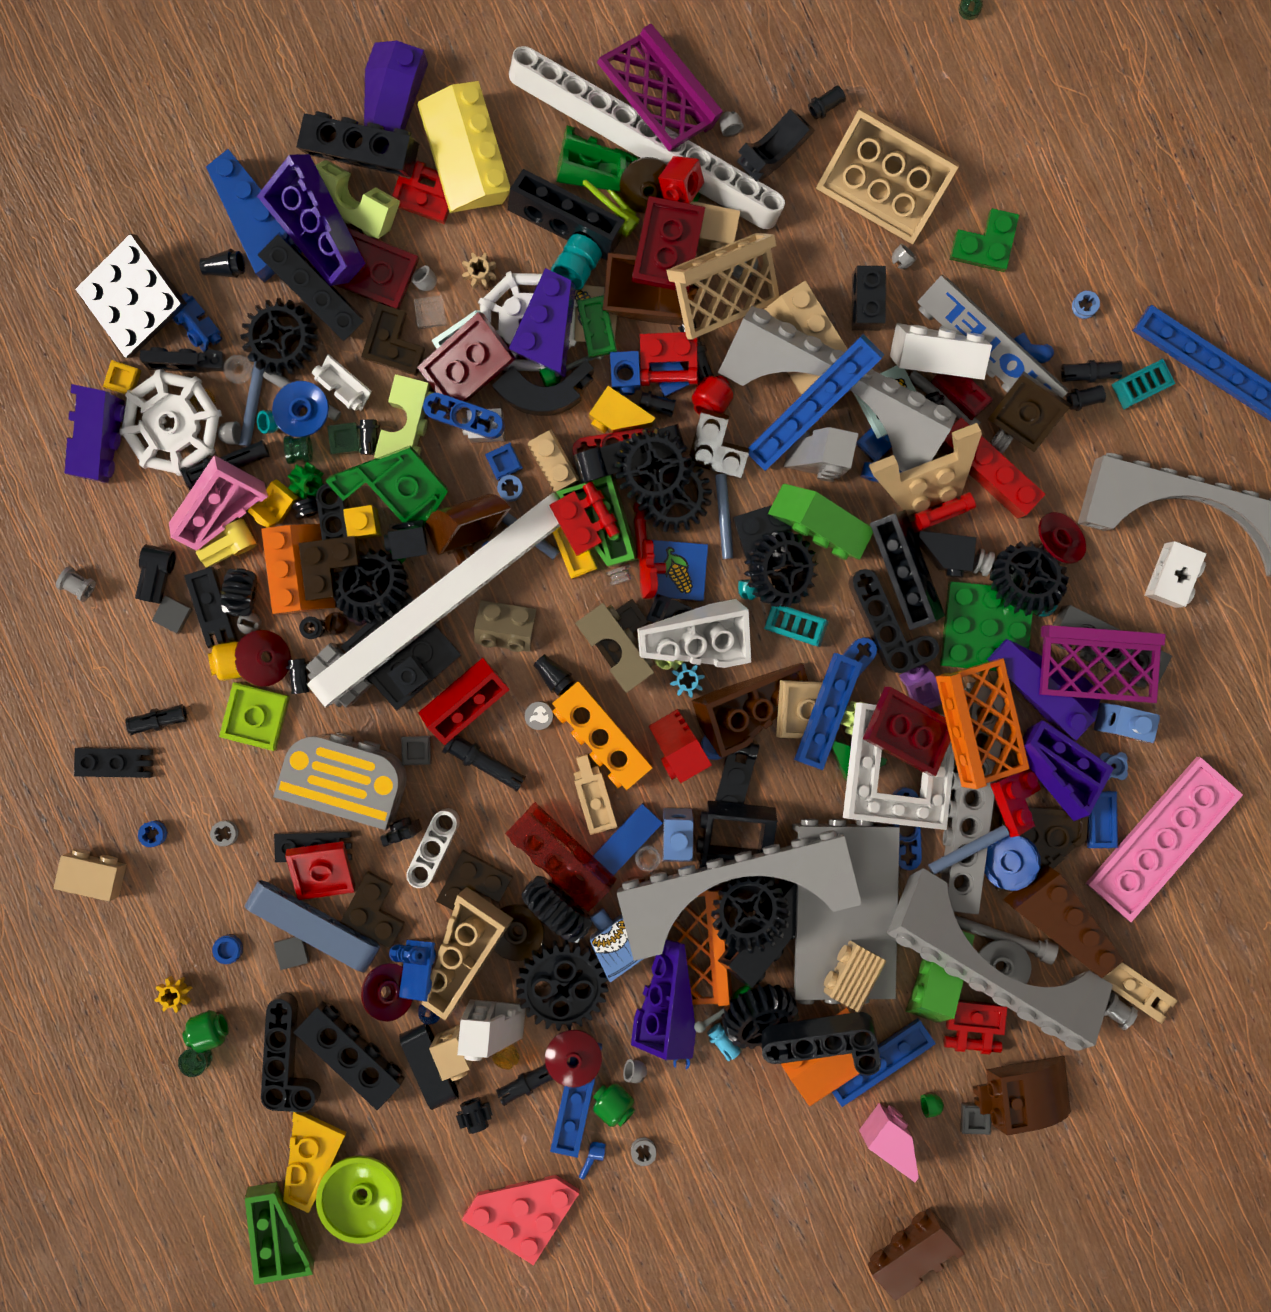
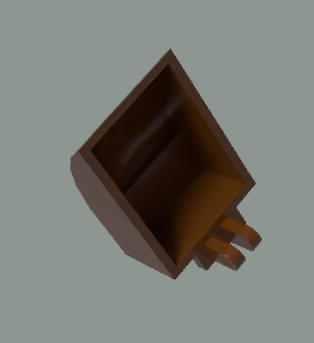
M608 253L603 300L604 311L639 321L684 325L676 290L632 282L636 256ZM694 284L690 285L689 293H687L688 299L692 302L699 289Z
M489 493L432 512L425 523V527L437 554L448 553L449 555L453 553L458 565L466 560L462 550H464L467 558L475 553L473 549L475 543L488 539L511 507L499 496Z
M1065 1056L986 1069L987 1084L973 1086V1093L978 1096L974 1098V1104L980 1108V1114H990L992 1126L1007 1136L1053 1126L1066 1119L1071 1112Z

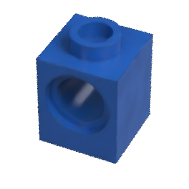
M610 352L612 389L623 396L634 395L636 390H640L639 352ZM628 368L633 372V377L627 381L621 380L617 376L618 371Z

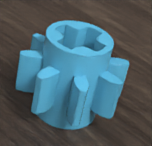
M682 663V671L672 670V673L677 677L676 681H672L670 685H678V696L684 690L692 698L693 689L703 690L698 685V680L705 678V676H697L695 673L697 665H694L691 670H687L686 664ZM688 672L689 676H694L695 681L691 682L690 688H686L685 684L679 683V679L684 677L683 673Z

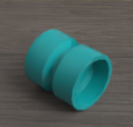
M573 234L565 244L562 253L552 265L551 271L572 280L576 290H580L589 279L592 269L596 267L601 259V249L592 239L584 235Z

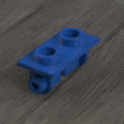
M184 293L181 296L187 305L173 320L178 325L182 324L187 331L190 342L195 347L199 346L205 352L208 350V343L211 342L213 345H216L222 340L220 336L221 331L209 316L201 321L197 319L205 315V311L193 296Z

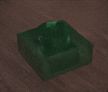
M356 422L327 426L331 455L358 453L361 451L357 429L358 424Z

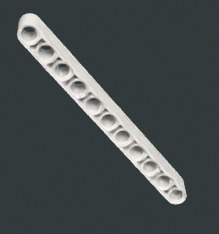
M521 46L514 50L509 70V79L513 84L640 158L654 157L667 164L673 156L699 159L704 178V184L699 193L725 208L739 210L742 218L762 229H771L776 225L785 205L783 196L759 181L756 182L751 176L689 140L669 152L633 107L532 48ZM665 127V131L672 140L678 137L676 132Z
M554 492L547 496L314 677L307 686L326 708L340 699L559 528L560 524L549 506L560 499L558 495Z

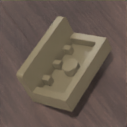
M480 600L474 627V642L488 648L500 647L514 652H530L536 609Z

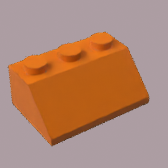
M320 524L261 528L272 614L285 615L336 608V602L333 598L305 600L299 543L322 540Z
M845 1008L836 1015L849 1014L850 1011ZM852 1053L781 1064L809 1107L860 1074L855 1069Z

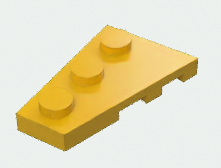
M293 1112L292 1136L290 1137V1154L286 1171L283 1202L309 1213L316 1200L318 1186L325 1173L331 1168L347 1132L305 1112Z

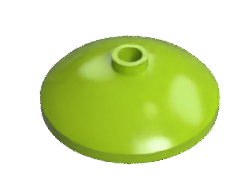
M352 1156L334 1164L323 1176L316 1194L317 1212L325 1228L338 1239L354 1244L369 1243L386 1235L397 1222L403 1204L402 1188L395 1173L382 1161L368 1156ZM365 1189L368 1195L361 1196L358 1190Z

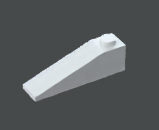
M737 599L708 604L637 629L641 658L665 661L679 660L697 665L701 663L711 664L722 668L751 663L749 609Z

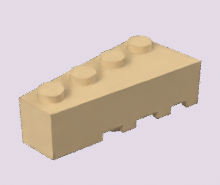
M468 887L463 889L456 897L455 907L438 952L435 968L430 977L432 982L431 991L428 994L427 1002L422 1001L423 1006L443 1020H446L455 1010L513 920L512 917Z

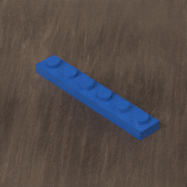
M1153 305L1147 307L1132 330L1133 332L1271 421V383Z
M862 334L748 447L750 449L749 456L766 471L883 358L884 354Z

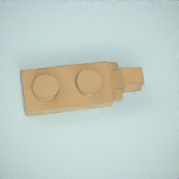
M588 753L577 756L576 759L580 771L574 773V782L590 835L616 828L617 823L602 772H600L598 766L591 767Z

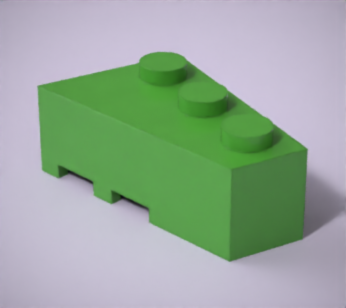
M784 483L768 512L769 515L791 526L794 531L813 538L812 542L833 549L831 553L843 560H847L848 557L860 560L873 534L872 528L818 492Z

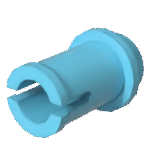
M717 1023L707 1032L708 1040L710 1043H715L727 1061L733 1060L741 1053L742 1049L739 1046L733 1045L724 1032V1026L721 1023Z

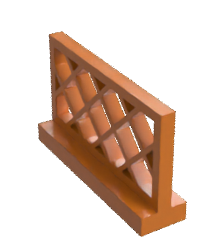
M1004 658L995 659L953 673L935 676L961 787L979 789L987 786L986 783L1030 769ZM996 667L998 674L995 685L985 680L990 668ZM969 675L976 680L970 693L964 690L961 677ZM982 684L992 690L986 703L976 697ZM997 695L1004 699L1005 705L1001 713L992 708ZM973 702L983 708L977 721L970 717L969 709ZM988 712L998 718L992 731L982 725ZM1004 722L1010 725L1011 734L1007 741L998 735ZM979 730L989 735L983 749L976 742ZM995 740L1005 745L999 758L989 753ZM1010 750L1016 753L1019 765L1010 767L1004 763ZM987 757L996 764L991 774L984 776L982 765Z
M712 887L697 896H705L706 909L700 916L688 905L684 908L696 919L687 930L676 921L673 923V926L683 934L677 942L681 943L687 937L698 947L690 958L686 957L687 965L700 975L698 980L690 986L691 994L694 996L692 997L693 1005L718 1004V1006L730 1005V1000L733 998L731 973L718 962L728 946L725 944L726 939L720 940L718 937L719 930H715L713 927V922L716 919H713L711 916V911L717 909L713 905V900H722L718 892L719 890L724 891V887ZM705 914L707 915V922L702 919ZM698 922L708 929V937L702 944L689 933ZM708 941H709V950L705 947V945H706V943H707ZM700 950L710 957L711 965L704 972L692 962ZM710 970H711L712 979L707 975V973H708ZM704 978L712 985L713 996L702 997L694 988Z

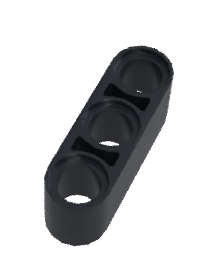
M328 484L322 485L316 495L322 540L348 537L343 509H349L348 499L346 498L343 501L338 496L337 502L328 505L326 496L330 491H334ZM338 518L342 522V528L339 532L332 533L330 531V523Z
M424 1023L399 1034V1040L429 1108L433 1110L458 1099L459 1093L455 1081H452L451 1078L442 1081L429 1050L435 1037L430 1026Z

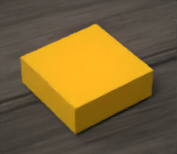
M111 360L103 387L125 395L127 390L136 388L141 370Z

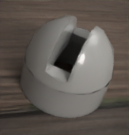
M727 111L721 115L719 123L723 136H734L743 130L744 125L738 113Z
M901 243L892 254V263L895 264L899 260L900 264L897 268L906 269L917 260V257L907 246Z
M425 265L415 271L412 276V283L420 290L431 291L437 284V277L431 268Z
M237 421L222 423L217 432L219 439L226 444H239L241 436L240 424Z
M252 612L249 616L239 617L237 626L242 633L248 634L260 630L262 621L258 614ZM243 619L254 622V628L242 624Z
M628 1059L623 1070L624 1080L629 1083L642 1082L647 1075V1067L639 1060Z

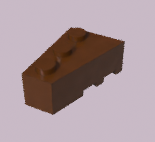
M929 1207L925 1212H919L913 1218L912 1224L904 1231H898L892 1237L891 1243L887 1247L876 1251L870 1258L868 1267L876 1281L896 1301L923 1283L921 1276L932 1269L938 1273L944 1269L942 1262L953 1255L959 1259L965 1253L953 1232Z

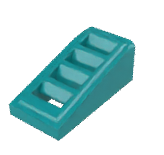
M1161 359L1111 384L1124 410L1176 383L1164 359ZM1159 368L1165 383H1160L1154 369ZM1146 373H1149L1155 388L1152 389L1145 375ZM1140 377L1147 392H1142L1136 378ZM1128 382H1131L1137 397L1134 398L1127 384Z
M772 606L764 629L820 647L829 621L789 607ZM783 611L785 614L780 628L775 627L779 613ZM792 614L796 617L790 632L786 629ZM802 618L807 619L802 635L797 634ZM813 622H816L818 625L813 639L808 638Z

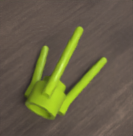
M583 180V185L615 213L614 215L625 220L622 234L627 238L640 221L635 216L637 213L629 208L614 190H607V192L620 208L588 180Z

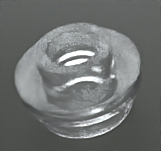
M233 355L226 360L223 370L228 380L236 384H242L252 376L253 367L246 357ZM238 365H242L243 372L238 375L235 374V368Z

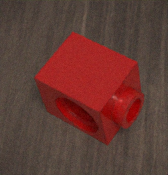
M673 156L658 177L664 199L687 204L692 202L704 184L700 162L697 158Z

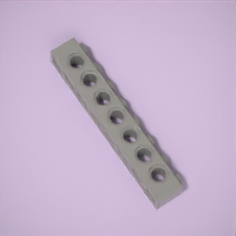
M967 683V688H964V690L970 693L975 683ZM982 684L976 697L986 703L992 690ZM997 695L992 705V708L1000 713L1005 705L1003 697ZM973 702L969 709L970 717L977 721V710L980 706ZM988 712L982 725L992 731L998 718ZM1004 723L998 733L1000 737H1003ZM979 730L978 734L982 736L980 747L983 749L989 735ZM995 740L989 753L999 758L1001 743ZM987 757L982 765L984 776L991 774L996 764ZM957 765L952 778L951 789H953L949 805L948 829L943 832L944 856L989 833L994 804V793L990 785L992 782L986 783L987 786L979 789L961 787ZM970 790H973L975 799L971 804H967L965 796ZM969 818L971 820V827L967 832H963L961 828L962 823L965 819ZM988 847L940 871V874H942L941 879L947 882L950 903L954 912L979 915ZM963 875L964 882L962 886L955 888V878Z

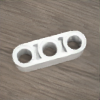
M450 808L442 809L432 818L407 871V880L413 887L424 888L435 877L460 824V817L455 810ZM441 815L451 817L453 821L451 829H443L440 826L439 817ZM429 841H436L440 845L441 850L439 854L433 855L428 852L427 843ZM424 867L428 872V879L419 880L415 876V868Z

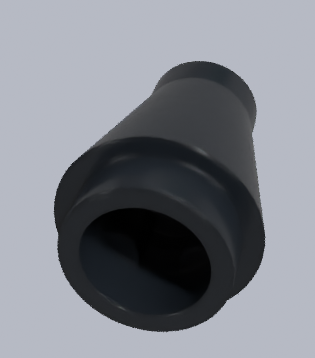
M228 249L207 258H201L199 261L200 270L204 276L215 275L237 278L239 274H244L245 261L242 253L233 249Z
M546 654L541 656L533 665L538 670L550 692H555L558 696L564 694L575 682L571 677L572 673L551 660Z

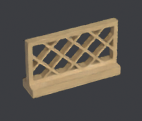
M755 233L667 269L669 281L675 282L687 339L697 338L744 317L751 306L763 309L780 297L771 248L776 246L774 234ZM762 255L764 264L759 273L753 269L757 257ZM736 265L744 268L738 282L731 278ZM750 273L757 277L752 291L744 287ZM715 274L721 277L716 292L708 287L712 276ZM728 283L735 287L730 301L722 297ZM763 283L768 285L769 297L765 299L758 296ZM691 284L699 287L693 302L688 299L686 287ZM705 292L713 296L708 310L699 306ZM743 292L749 298L745 307L741 309L736 304ZM719 302L727 305L721 318L714 316ZM699 311L705 316L700 327L695 329L693 319L696 312Z

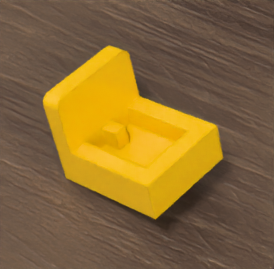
M277 479L271 481L267 487L268 497L248 509V513L254 517L255 521L266 528L282 523L291 510L292 505L298 499L297 495Z

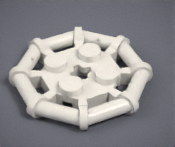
M506 272V276L484 298H480L478 301L480 311L490 323L491 311L499 314V330H496V332L509 345L534 294L520 293L518 285H538L542 274ZM510 288L513 296L507 299L504 305L500 307L495 302ZM574 300L573 317L570 327L569 348L575 347L577 342L574 340L575 308L578 306L576 300ZM512 352L516 359L503 371L507 372L512 366L517 371H539L540 368L543 369L545 367L527 359H517L518 355Z
M159 369L155 370L153 376L133 390H127L125 394L127 400L123 424L119 432L121 436H124L139 459V465L144 469L149 467L182 476L181 468L186 467L188 469L207 456H213L215 453L214 444L219 417L222 414L221 410H218L201 385L202 380L194 376L191 378ZM168 384L183 387L181 394L168 393ZM156 388L158 394L146 401L143 397ZM195 395L204 411L197 413L190 402V398ZM139 406L143 416L142 420H139V424L135 425L137 407ZM167 415L175 420L173 429L164 427V424L167 422L165 419ZM200 420H207L204 438L201 440L197 438L201 430L199 422ZM141 433L149 445L147 449H145L136 434ZM192 444L198 448L184 459L182 458L180 451ZM158 450L170 452L171 461L156 458Z

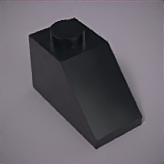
M926 531L915 533L920 548L938 570L947 571L946 576L963 578L964 573L973 572L977 537Z

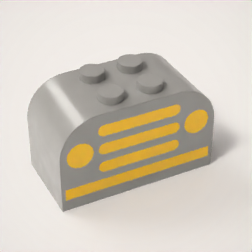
M340 732L336 734L331 733V735L320 734L301 739L290 747L285 756L273 797L386 830L396 820L406 786L407 775L400 759L390 752L381 750L378 743L367 740L357 743L352 741L353 736Z

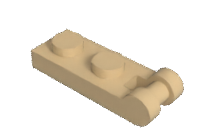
M1123 962L1103 977L1104 980L1113 985V991L1161 1024L1167 1018L1164 1015L1170 1006L1173 1008L1178 1002ZM1158 997L1160 999L1155 1008L1151 1007V1004Z

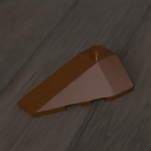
M803 663L745 680L691 700L700 728L721 758L746 748L754 741L753 738L760 731L767 729L773 724L772 721L778 716L780 680L808 681Z

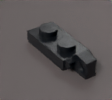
M152 347L150 351L140 350V361L149 370L163 369L164 371L204 373L205 370L224 371L225 355L222 351L212 349L198 354L191 349H179V352H168L165 348Z

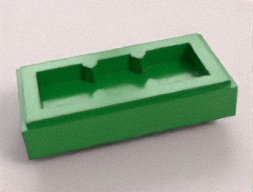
M604 295L577 301L589 359L609 355L610 352H617L609 312L603 310Z

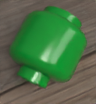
M213 1010L195 1015L186 1022L185 1030L183 1031L184 1043L187 1047H192L198 1053L221 1046L229 1033L228 1023L222 1014H218Z
M617 1083L609 1087L603 1085L593 1096L596 1100L593 1107L594 1113L610 1127H615L616 1125L622 1127L635 1112L633 1108L634 1098Z

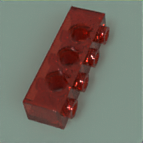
M536 802L505 833L515 847L521 848L530 857L534 865L542 868L557 886L562 887L572 896L573 901L587 912L611 890L617 881V878ZM534 835L541 837L543 843L539 842ZM555 855L561 856L564 862L559 861ZM576 874L582 876L585 881L579 880Z

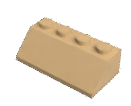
M806 281L784 293L764 309L776 319L792 324L797 330L808 336L820 339L823 344L834 350L843 352L847 350L846 345ZM787 372L801 395L820 377L808 373Z

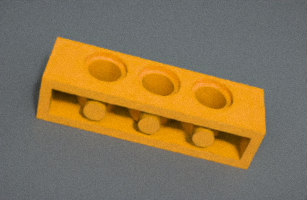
M580 681L576 682L552 703L556 707L552 711L563 724L568 721L574 728L571 732L573 737L580 745L586 742L592 749V752L589 754L599 767L604 764L611 773L608 777L618 789L623 786L628 790L652 769V765ZM584 707L590 712L588 722L579 723L575 720L574 712L577 708ZM597 729H603L609 735L608 741L603 745L596 744L592 739V734ZM623 751L627 755L626 763L622 766L614 765L610 758L613 752Z

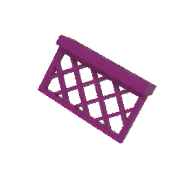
M652 24L645 26L638 36L599 57L597 64L669 152L700 132L704 131L706 133L711 130L723 113L722 109ZM636 48L644 59L630 56L631 49ZM615 60L625 63L624 71L615 69L610 64V61ZM630 65L644 68L643 76L629 73ZM649 70L655 71L662 82L650 79ZM629 82L643 85L642 94L632 91L629 87ZM648 87L662 90L661 99L649 96ZM667 92L673 93L680 104L668 101ZM647 104L661 107L660 116L651 114L647 109ZM666 109L680 112L679 121L666 118ZM685 114L691 115L698 125L685 123ZM665 126L679 129L678 137L672 140L665 131Z
M1053 625L1042 626L1043 652L1039 695L1157 703L1161 646L1165 645L1166 634ZM1051 644H1061L1069 653L1059 663L1050 656ZM1069 645H1078V646H1077L1074 650H1072ZM1084 646H1090L1098 655L1087 665L1076 654ZM1098 647H1105L1106 649L1101 652ZM1113 648H1118L1126 657L1116 667L1105 657ZM1126 649H1132V650H1135V651H1133V652L1130 654ZM1142 650L1152 651L1151 664L1143 670L1134 657ZM1070 658H1073L1082 670L1070 679L1061 666ZM1099 660H1102L1110 669V672L1099 681L1090 671V668ZM1130 661L1139 674L1128 683L1118 671ZM1055 671H1058L1066 683L1058 690L1048 689L1049 677ZM1084 673L1095 683L1087 692H1081L1074 683ZM1113 675L1124 686L1116 694H1110L1103 686ZM1142 677L1149 684V697L1139 696L1132 688ZM1069 686H1071L1074 691H1065V690H1066ZM1099 688L1103 693L1094 692ZM1128 690L1131 695L1123 694Z

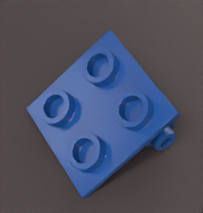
M407 940L406 945H394L389 951L391 960L403 963L399 997L427 1002L428 994L432 987L430 979L431 968L436 957L434 942Z

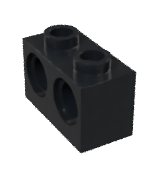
M857 266L852 274V330L880 331L886 323V266Z

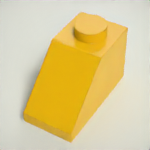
M607 386L589 413V419L592 420L591 425L603 434L606 431L614 433L649 428L655 423L654 416L609 386Z

